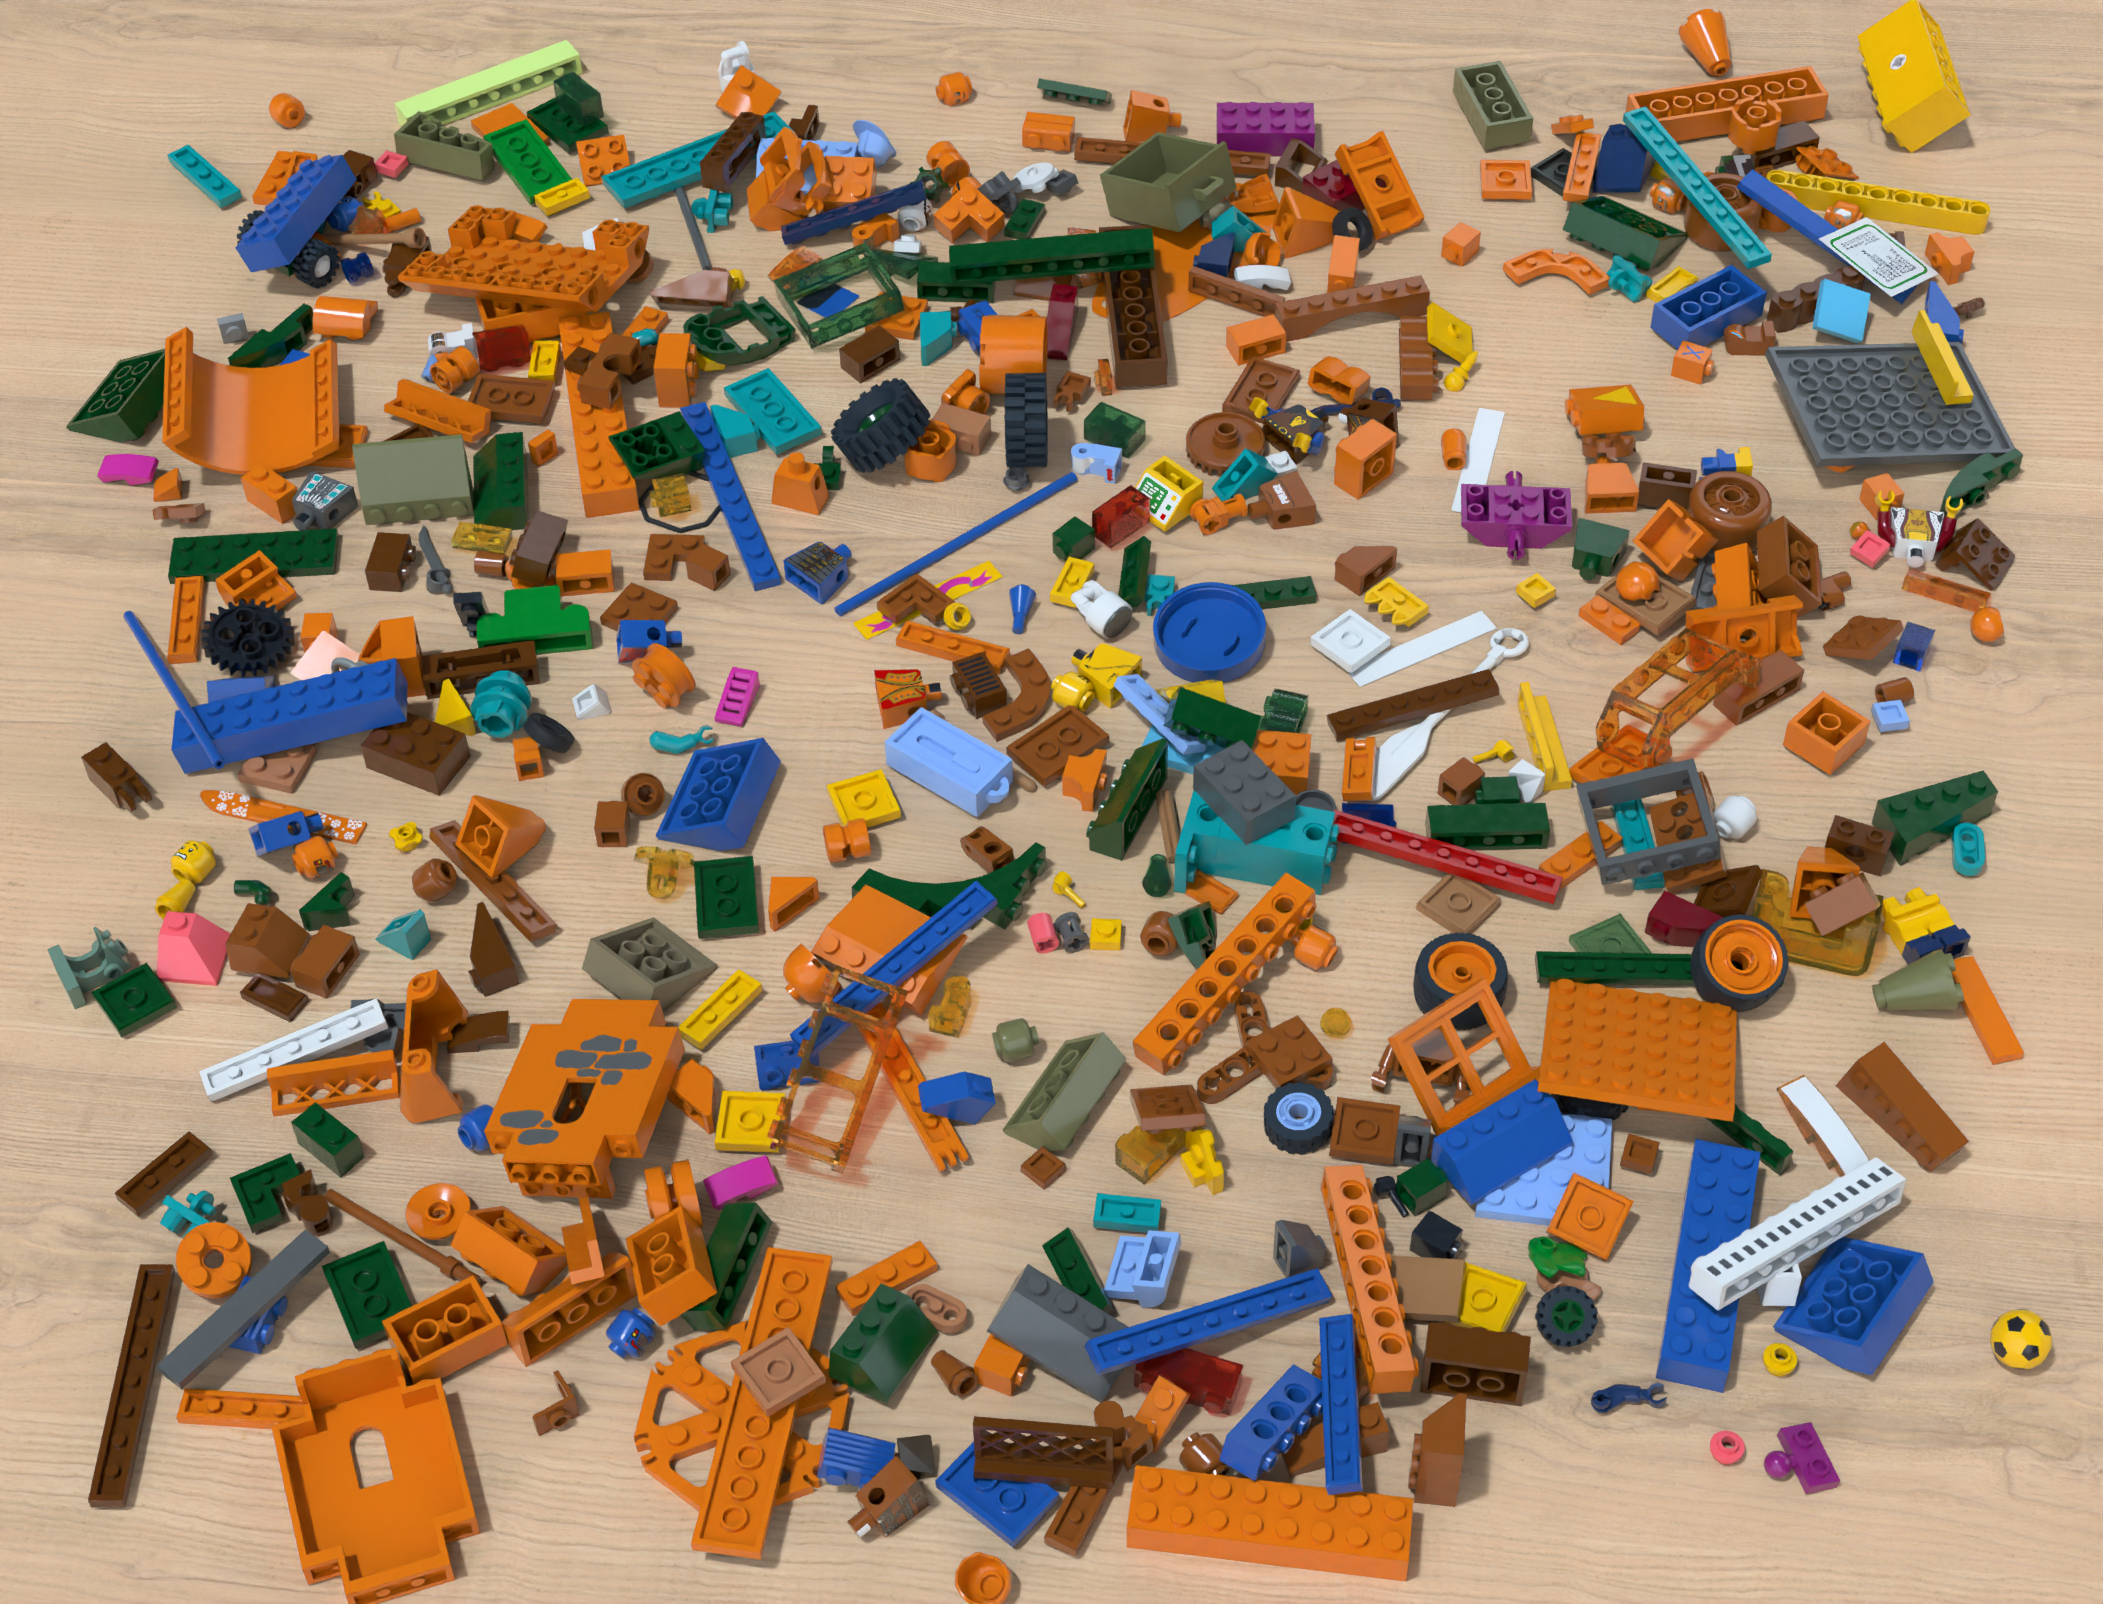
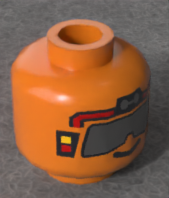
M315 836L298 843L295 846V853L291 855L299 875H305L309 879H314L331 872L335 868L334 859L339 857L333 842L329 841L326 843L325 839L321 836Z

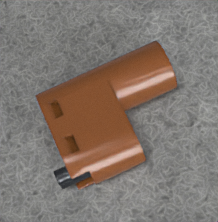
M1846 571L1820 579L1822 605L1817 608L1825 611L1844 604L1845 597L1841 589L1851 586V577Z

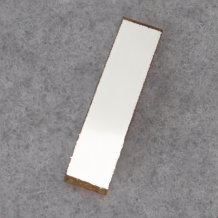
M1805 1075L1776 1088L1808 1145L1814 1143L1829 1170L1835 1168L1839 1177H1843L1853 1171L1858 1165L1870 1161L1841 1117Z

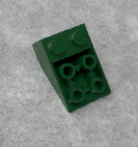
M680 411L611 435L608 438L633 479L680 478L692 471L702 470L705 450Z

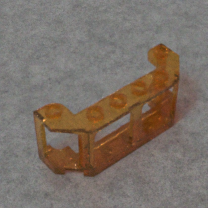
M1685 628L1612 689L1596 725L1598 750L1640 770L1662 766V763L1656 761V756L1661 749L1665 751L1671 749L1670 737L1730 685L1737 682L1754 689L1762 682L1761 659L1716 641L1708 635ZM1710 644L1726 650L1727 653L1723 656L1714 652ZM1686 656H1688L1689 665L1694 668H1700L1708 661L1714 663L1704 673L1699 675L1676 666ZM1665 674L1688 684L1683 691L1662 708H1655L1636 699ZM1621 711L1652 725L1642 747V758L1611 744L1619 732V713Z
M836 965L833 975L827 973L821 991L826 992L821 1010L820 1012L814 1010L809 1021L808 1028L813 1029L810 1040L803 1038L797 1056L803 1058L799 1069L792 1068L786 1085L792 1087L789 1097L781 1098L775 1115L781 1116L780 1121L773 1119L767 1137L773 1139L770 1149L776 1150V1147L792 1151L831 1166V1171L843 1174L908 991ZM839 976L891 994L893 997L886 1015L883 1018H876L835 1003L832 999V994ZM831 1016L877 1034L873 1052L864 1077L861 1080L849 1078L813 1065L810 1062V1055L825 1017ZM809 1077L854 1094L855 1102L840 1141L833 1142L788 1125L787 1118L803 1078ZM787 1135L827 1149L835 1154V1158L780 1139V1137Z

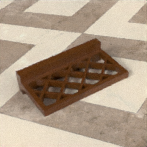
M974 1416V1478L1112 1489L1115 1460L1114 1428ZM987 1430L996 1431V1432L992 1434V1433L988 1432ZM1021 1433H1027V1434H1031V1435H1030V1436H1025V1435H1023V1434H1021ZM1056 1436H1063V1437H1066V1438H1064V1439L1061 1440L1060 1438H1058V1437H1056ZM1010 1439L1013 1443H1008L1004 1440ZM1091 1439H1099L1101 1441L1095 1442ZM1045 1442L1048 1446H1042L1039 1443ZM1078 1444V1445L1082 1446L1083 1448H1082V1449H1077V1448H1075L1074 1446Z

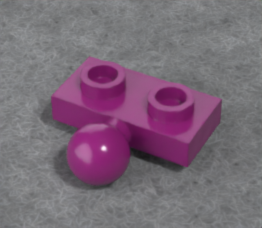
M1808 1422L1780 1428L1777 1437L1785 1452L1775 1450L1766 1455L1764 1469L1767 1474L1773 1478H1783L1790 1473L1791 1469H1794L1805 1494L1837 1488L1840 1479L1812 1423Z

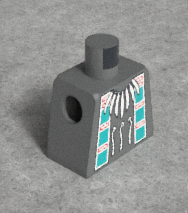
M311 471L293 497L292 503L296 514L293 524L298 530H308L311 525L321 529H331L358 507L354 487Z

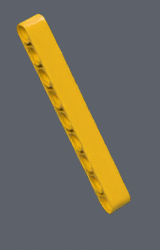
M1771 170L1766 176L1767 180L1780 189H1786L1794 193L1797 201L1809 209L1826 212L1828 206L1833 207L1836 201L1843 200L1859 205L1861 212L1864 213V218L1979 235L1984 233L1991 211L1990 206L1985 202L1783 170Z

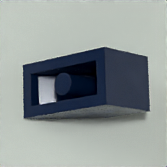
M1228 233L1202 245L1199 256H1194L1193 266L1228 278L1235 253V233Z

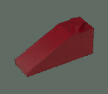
M1053 284L1047 313V359L1068 360L1079 310L1078 286Z
M1664 890L1648 914L1645 934L1671 946L1694 947L1701 934L1714 922L1724 917Z

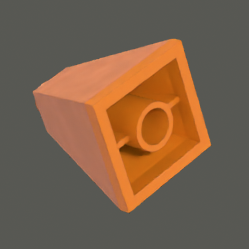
M1285 187L1272 225L1284 259L1333 243L1332 223L1334 217L1340 211L1290 187Z
M474 795L471 798L455 845L493 878L506 870L540 842L541 836L546 829V823L531 810Z
M1807 846L1797 861L1789 917L1812 919L1805 906V903L1811 899L1809 893L1824 885L1828 890L1839 885L1836 881L1838 878L1852 871L1856 876L1860 872V867L1832 848Z

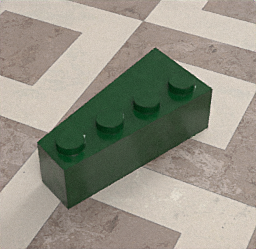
M1984 770L1878 800L1872 825L1894 833L1889 850L1901 866L1908 862L1909 857L1916 853L1920 855L1939 840L1943 842L1950 838L1957 825L1961 823L1975 824L1991 815L1998 790Z

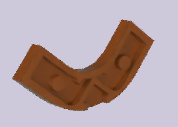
M1029 648L1005 658V667L1021 689L1017 699L1007 706L982 716L983 725L996 742L1021 732L1036 723L1045 713V707L1050 699L1049 676L1043 665Z

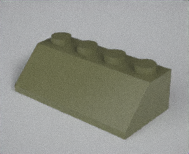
M1104 1032L1066 1040L1002 1131L1006 1135L1036 1149H1040L1042 1146L1050 1152L1067 1149L1072 1144L1073 1136L1078 1128L1088 1121L1090 1117L1089 1112L1094 1105L1105 1096L1104 1091L1109 1083L1120 1074V1067L1127 1058Z

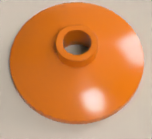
M436 1183L420 1189L411 1197L406 1206L405 1217L409 1228L416 1235L430 1240L444 1239L456 1233L465 1211H471V1205L467 1194L461 1188L448 1183Z

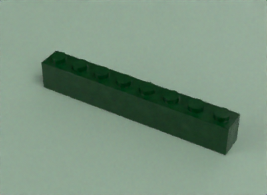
M1143 228L949 246V266L952 285L1155 268L1153 229Z

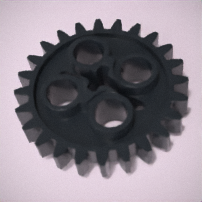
M240 599L238 606L228 602L229 609L226 610L219 606V615L210 613V621H204V629L201 630V643L205 657L210 658L211 665L219 663L220 671L229 668L230 675H233L238 670L241 671L242 677H245L247 671H251L252 675L256 677L257 670L260 669L265 674H268V666L278 669V661L286 662V654H292V646L295 645L294 627L291 626V619L285 618L284 610L277 612L275 604L266 608V601L264 600L259 605H255L254 599H251L249 604H245Z

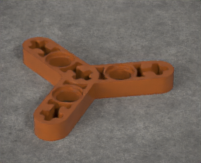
M1252 991L1241 992L1235 1001L1234 1015L1242 1049L1199 1077L1197 1081V1096L1204 1103L1216 1104L1221 1102L1261 1074L1265 1075L1245 1049V1042L1255 1037L1245 1032L1247 1028L1257 1027L1262 1033L1269 1030L1262 999L1257 993ZM1245 1004H1249L1252 1008V1016L1247 1017L1248 1012L1246 1006H1244ZM1332 1066L1321 1071L1323 1075H1320L1319 1078L1311 1076L1301 1082L1308 1085L1310 1083L1322 1090L1329 1088L1332 1083ZM1236 1067L1240 1068L1244 1073L1239 1077H1232L1227 1071L1230 1068Z

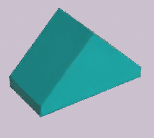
M419 909L394 918L375 939L380 944L413 960L431 941L425 913Z

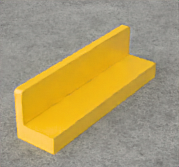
M1919 310L1911 333L1945 404L1971 403L1974 394L1939 323H1931L1925 310Z

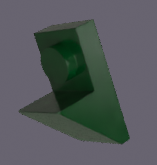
M340 872L299 909L305 930L317 931L323 925L331 928L351 925L345 907L355 896L350 877Z

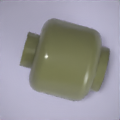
M1024 1018L1000 1023L997 1025L996 1032L992 1033L997 1057L1002 1056L1007 1062L1031 1057L1034 1054V1045L1039 1044L1036 1027H1029L1028 1022Z

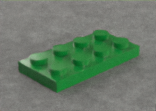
M527 119L483 136L485 141L492 143L493 156L529 204L535 203L534 195L572 180Z

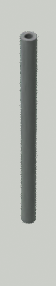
M684 187L674 189L702 270H712L710 259L691 211Z

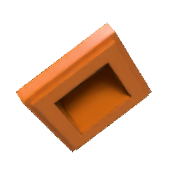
M175 468L155 480L154 502L181 499L183 480L179 468Z

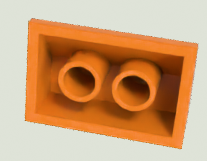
M1747 542L1715 551V563H1712V572L1716 579V584H1713V593L1717 600V605L1714 606L1716 611L1767 604V598L1763 597L1758 589V562ZM1745 630L1741 635L1750 638L1752 630Z
M505 1206L465 1211L450 1245L461 1253L460 1256L464 1260L476 1263L485 1269L486 1275L501 1280L509 1286L508 1289L512 1293L520 1296L542 1292L568 1265L563 1245Z

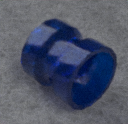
M366 252L357 254L356 258H345L340 261L343 273L350 284L357 282L361 277L368 278L374 275L372 263Z

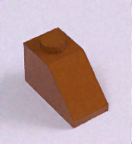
M1354 546L1336 559L1334 580L1358 596L1362 595L1396 568L1397 548L1394 546Z

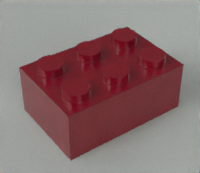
M1337 160L1303 176L1302 194L1339 211L1350 207L1358 208L1361 211L1366 209L1350 175H1344ZM1375 179V182L1379 187H1387L1386 182L1384 180Z

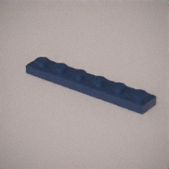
M920 180L781 226L782 239L785 245H795L803 242L806 238L820 237L837 228H848L852 223L861 220H872L876 215L882 213L889 214L907 205H918L927 199L923 181Z

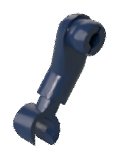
M1654 1383L1648 1389H1640V1386L1614 1384L1593 1393L1591 1405L1599 1413L1608 1412L1625 1402L1640 1403V1401H1648L1651 1407L1662 1408L1666 1404L1667 1397L1657 1401L1651 1397L1652 1394L1664 1390V1385L1661 1383Z

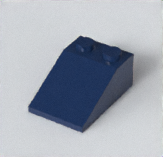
M1615 124L1609 126L1602 140L1593 184V193L1641 192L1656 160L1627 125Z

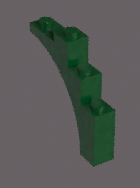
M1035 842L1020 857L1006 866L986 875L959 882L936 884L910 882L889 877L869 868L851 887L852 899L865 885H868L932 917L972 883L978 881L997 899L998 903L983 918L1006 929L1012 921L1018 920L1023 912L1022 896L1027 893L1032 881L1037 876L1040 877L1046 870V847Z

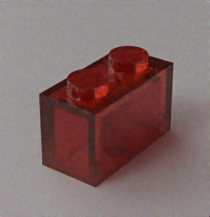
M523 324L472 332L475 358L480 371L493 372L505 366L521 367L531 360L528 333Z
M1130 485L1093 510L1092 528L1095 529V537L1109 548H1113L1149 523L1150 498Z

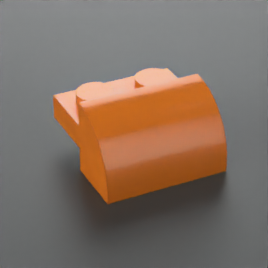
M260 550L215 579L218 592L227 607L228 602L238 606L240 599L245 604H249L251 599H254L255 605H259L264 600L266 601V608L275 604L276 609L279 610L296 598V591L278 574V567Z

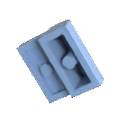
M1148 1230L1146 1237L1120 1236L1104 1288L1108 1298L1138 1300L1141 1308H1150L1162 1304L1167 1295L1181 1246L1180 1233Z

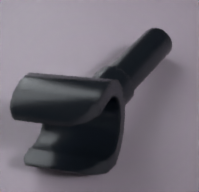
M1391 1176L1376 1178L1374 1188L1377 1196L1389 1195L1390 1200L1401 1216L1406 1217L1409 1212L1398 1197L1394 1178Z

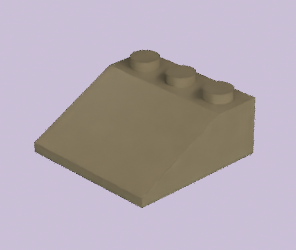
M653 917L591 938L582 969L591 975L595 981L600 982L613 992L616 997L622 1000H659L662 1011H664L716 969L717 964Z

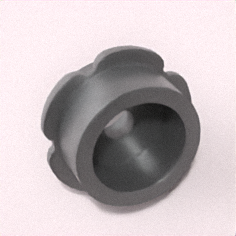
M1011 467L1006 471L1003 483L1013 491H1020L1029 485V475L1022 467Z

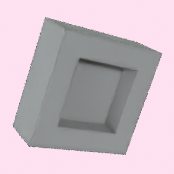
M243 313L217 319L224 344L249 339Z

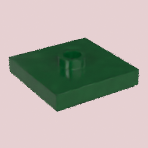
M147 962L91 992L94 1000L121 1038L177 1008L174 999Z

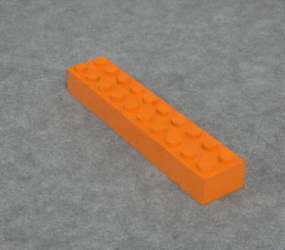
M610 312L558 318L564 361L578 346L598 353L600 344L605 342L610 332L613 333ZM565 370L586 518L640 511L635 479H633L608 439L611 435L627 430L622 391L611 410L581 403L580 392L577 390V382L581 375Z

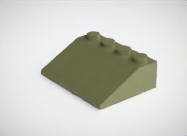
M462 434L352 444L361 507L366 525L474 515V490Z

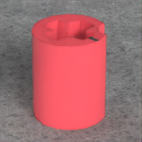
M1047 913L1032 915L1028 919L1027 925L1036 952L1049 953L1054 951L1059 945V940L1052 917Z

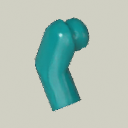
M647 328L634 332L631 337L639 339L640 347L657 344L659 335L655 330Z

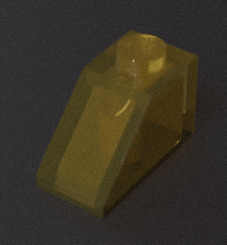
M1135 1126L1128 1134L1121 1135L1115 1144V1164L1145 1185L1185 1146V1131L1172 1128L1166 1129L1163 1133L1151 1134L1141 1131L1140 1126Z

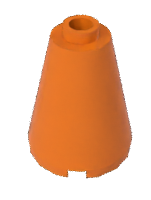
M1708 8L1691 14L1687 18L1688 22L1684 26L1681 24L1678 34L1681 41L1710 75H1724L1731 67L1726 21L1722 12L1719 10L1714 12L1713 9Z

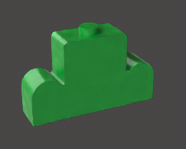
M558 585L506 590L504 592V616L497 613H487L482 615L477 621L478 648L534 640L537 655L593 649L592 628L588 609L583 605L573 604L563 610V602Z

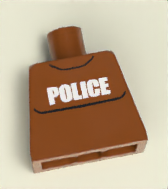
M1294 471L1262 484L1259 487L1258 502L1248 504V513L1252 520L1265 517L1270 527L1274 530L1315 524L1316 503L1298 472Z

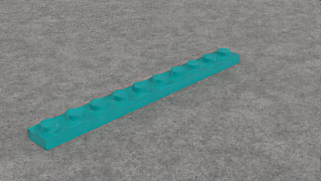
M1647 107L1624 113L1623 122L1747 269L1771 262L1772 253Z

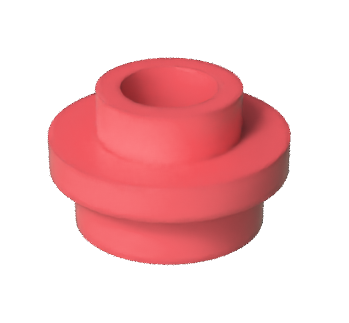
M1724 1430L1713 1435L1710 1441V1452L1716 1461L1721 1464L1730 1465L1742 1458L1745 1444L1738 1434ZM1723 1443L1729 1444V1445H1731L1733 1448H1726V1447H1724L1722 1444H1723Z

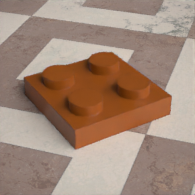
M631 582L600 616L601 625L618 631L620 620H663L666 623L678 609V604L674 599Z
M1858 615L1852 617L1842 629L1833 634L1832 638L1823 645L1826 656L1872 660L1904 628L1901 620Z
M1298 1015L1245 1042V1049L1276 1089L1288 1083L1296 1084L1332 1066L1333 1058Z
M1337 1097L1329 1156L1393 1165L1401 1106Z

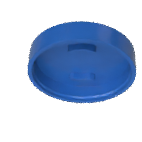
M1204 582L1181 588L1160 605L1153 622L1154 647L1160 662L1172 674L1189 682L1219 680L1225 683L1237 679L1249 672L1258 663L1265 650L1266 622L1262 608L1250 594L1229 584Z

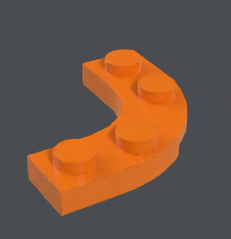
M1554 249L1534 250L1508 260L1503 264V271L1517 284L1538 275L1557 273L1574 280L1589 295L1608 287L1610 278L1591 260L1571 251L1567 255L1553 253Z

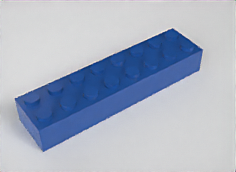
M393 658L277 687H269L248 694H240L192 708L223 757L225 764L405 722L407 721L408 682L397 659ZM175 711L171 750L184 774L214 767L181 711Z
M1695 1139L1685 1190L1656 1379L1721 1393L1724 1391L1730 1367L1739 1298L1720 1310L1715 1309L1689 1288L1691 1266L1698 1257L1706 1256L1716 1250L1722 1243L1732 1241L1750 1228L1760 1152Z

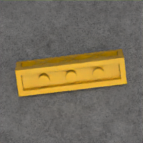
M1521 682L1517 707L1534 765L1545 773L1543 791L1569 789L1572 785V779L1547 696H1533L1529 682Z

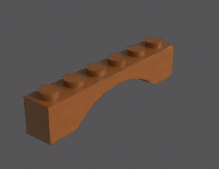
M1422 275L1278 302L1275 303V317L1286 332V342L1305 339L1327 323L1355 313L1384 312L1399 318L1400 316L1427 315L1430 291Z

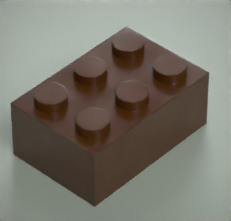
M407 712V721L373 729L360 745L366 768L438 796L441 795L471 757L465 733Z
M1429 1322L1420 1392L1450 1397L1464 1393L1467 1394V1399L1522 1406L1528 1374L1531 1336H1524L1517 1332L1488 1331L1482 1327H1460L1447 1322Z

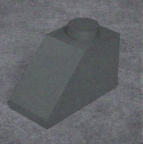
M1399 1115L1393 1165L1413 1167L1427 1159L1431 1129L1430 1119Z
M1286 1220L1275 1222L1273 1259L1285 1278L1316 1268H1323L1326 1246L1320 1235L1315 1236L1310 1226Z

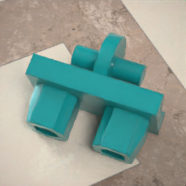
M710 189L708 200L706 198H699L693 201L691 205L692 213L698 219L706 218L708 220L707 233H714L716 225L728 226L729 210L733 208L732 193H722Z
M1615 255L1612 259V266L1606 273L1610 277L1608 286L1613 290L1619 289L1633 302H1639L1642 293H1647V289L1651 287L1653 280L1637 271L1636 266L1631 261L1627 262L1620 255Z
M204 1190L197 1195L190 1193L186 1198V1201L191 1203L189 1208L167 1195L162 1204L169 1208L165 1212L160 1224L178 1235L187 1220H189L192 1224L184 1234L185 1236L195 1227L210 1223V1221L203 1218L206 1214L213 1216L217 1211V1208L213 1206L214 1196L210 1192Z

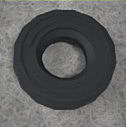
M1352 207L1338 212L1332 223L1333 236L1352 237L1347 227L1348 222H1352L1357 229L1358 238H1360L1359 252L1368 248L1372 242L1373 229L1366 214L1358 208Z
M532 713L523 725L524 731L533 740L554 752L566 753L574 742V737L567 728L546 715Z

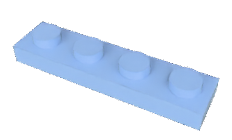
M1139 674L1117 677L1114 687L1122 693L1124 699L1131 702L1140 711V714L1157 728L1161 735L1165 736L1175 746L1178 752L1186 755L1205 751L1207 745L1198 742V738L1190 735H1176L1171 732V728L1163 726L1169 704Z

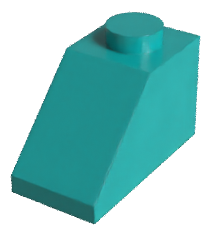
M1234 205L1212 221L1213 240L1228 233H1235V252H1244L1246 242L1254 233H1267Z
M951 311L920 312L922 366H928L952 348V337H957L956 322H951Z
M716 404L710 405L712 419L729 458L758 451L757 440H760V432L757 424H752L748 414Z
M1245 448L1212 486V489L1221 501L1231 499L1236 494H1241L1244 499H1248L1258 495L1259 487L1264 483L1272 481L1278 473L1265 457Z

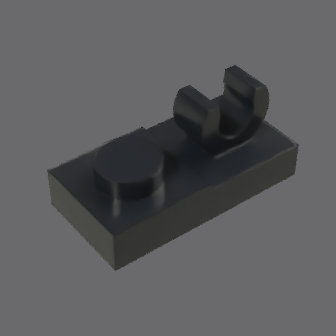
M482 592L454 593L453 604L462 625L467 626V631H470V637H477V621L482 615L489 613Z

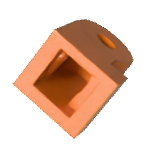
M530 736L512 739L519 781L544 777L537 742ZM537 764V767L532 771L521 769L522 765Z

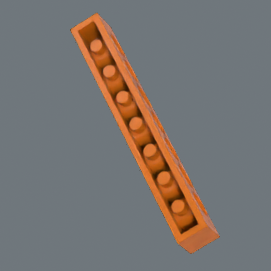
M1286 872L1133 1040L1135 1057L1163 1076L1171 1068H1176L1180 1064L1183 1054L1190 1046L1194 1047L1198 1044L1207 1027L1217 1023L1225 1007L1229 1003L1233 1004L1240 996L1243 987L1248 982L1251 983L1257 978L1261 967L1267 961L1270 962L1276 957L1279 947L1286 940L1289 941L1294 937L1298 926L1305 919L1308 920L1313 916L1317 907L1315 890ZM1251 952V954H1248V955H1245V954H1242V953ZM1225 973H1233L1232 975H1229V976L1223 975V974H1225ZM1213 994L1211 997H1205L1204 995ZM1188 1015H1193V1016H1195V1017H1193V1018H1184V1017H1186V1016H1188ZM1167 1037H1175L1173 1040H1165Z
M1363 1165L1324 1166L1320 1189L1350 1311L1355 1320V1332L1370 1393L1411 1392L1413 1379L1418 1377L1419 1365L1417 1357H1412L1410 1351L1412 1338L1410 1331L1405 1330L1404 1306L1403 1304H1398L1397 1279L1391 1277V1256L1389 1252L1384 1250L1383 1227H1378V1206L1376 1202L1371 1200V1179L1365 1177Z

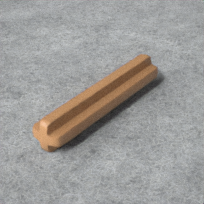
M1168 789L1164 791L1159 790L1156 793V801L1166 857L1169 863H1174L1180 835L1172 792Z

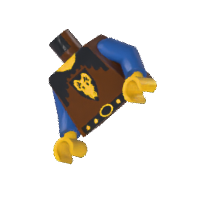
M1258 397L1253 399L1249 409L1255 412L1254 415L1257 418L1264 419L1263 432L1268 443L1280 452L1287 451L1296 465L1309 454L1318 455L1325 441L1324 427L1329 421L1328 415L1323 409L1311 413L1304 406L1297 404L1287 409L1274 410L1268 407V403Z

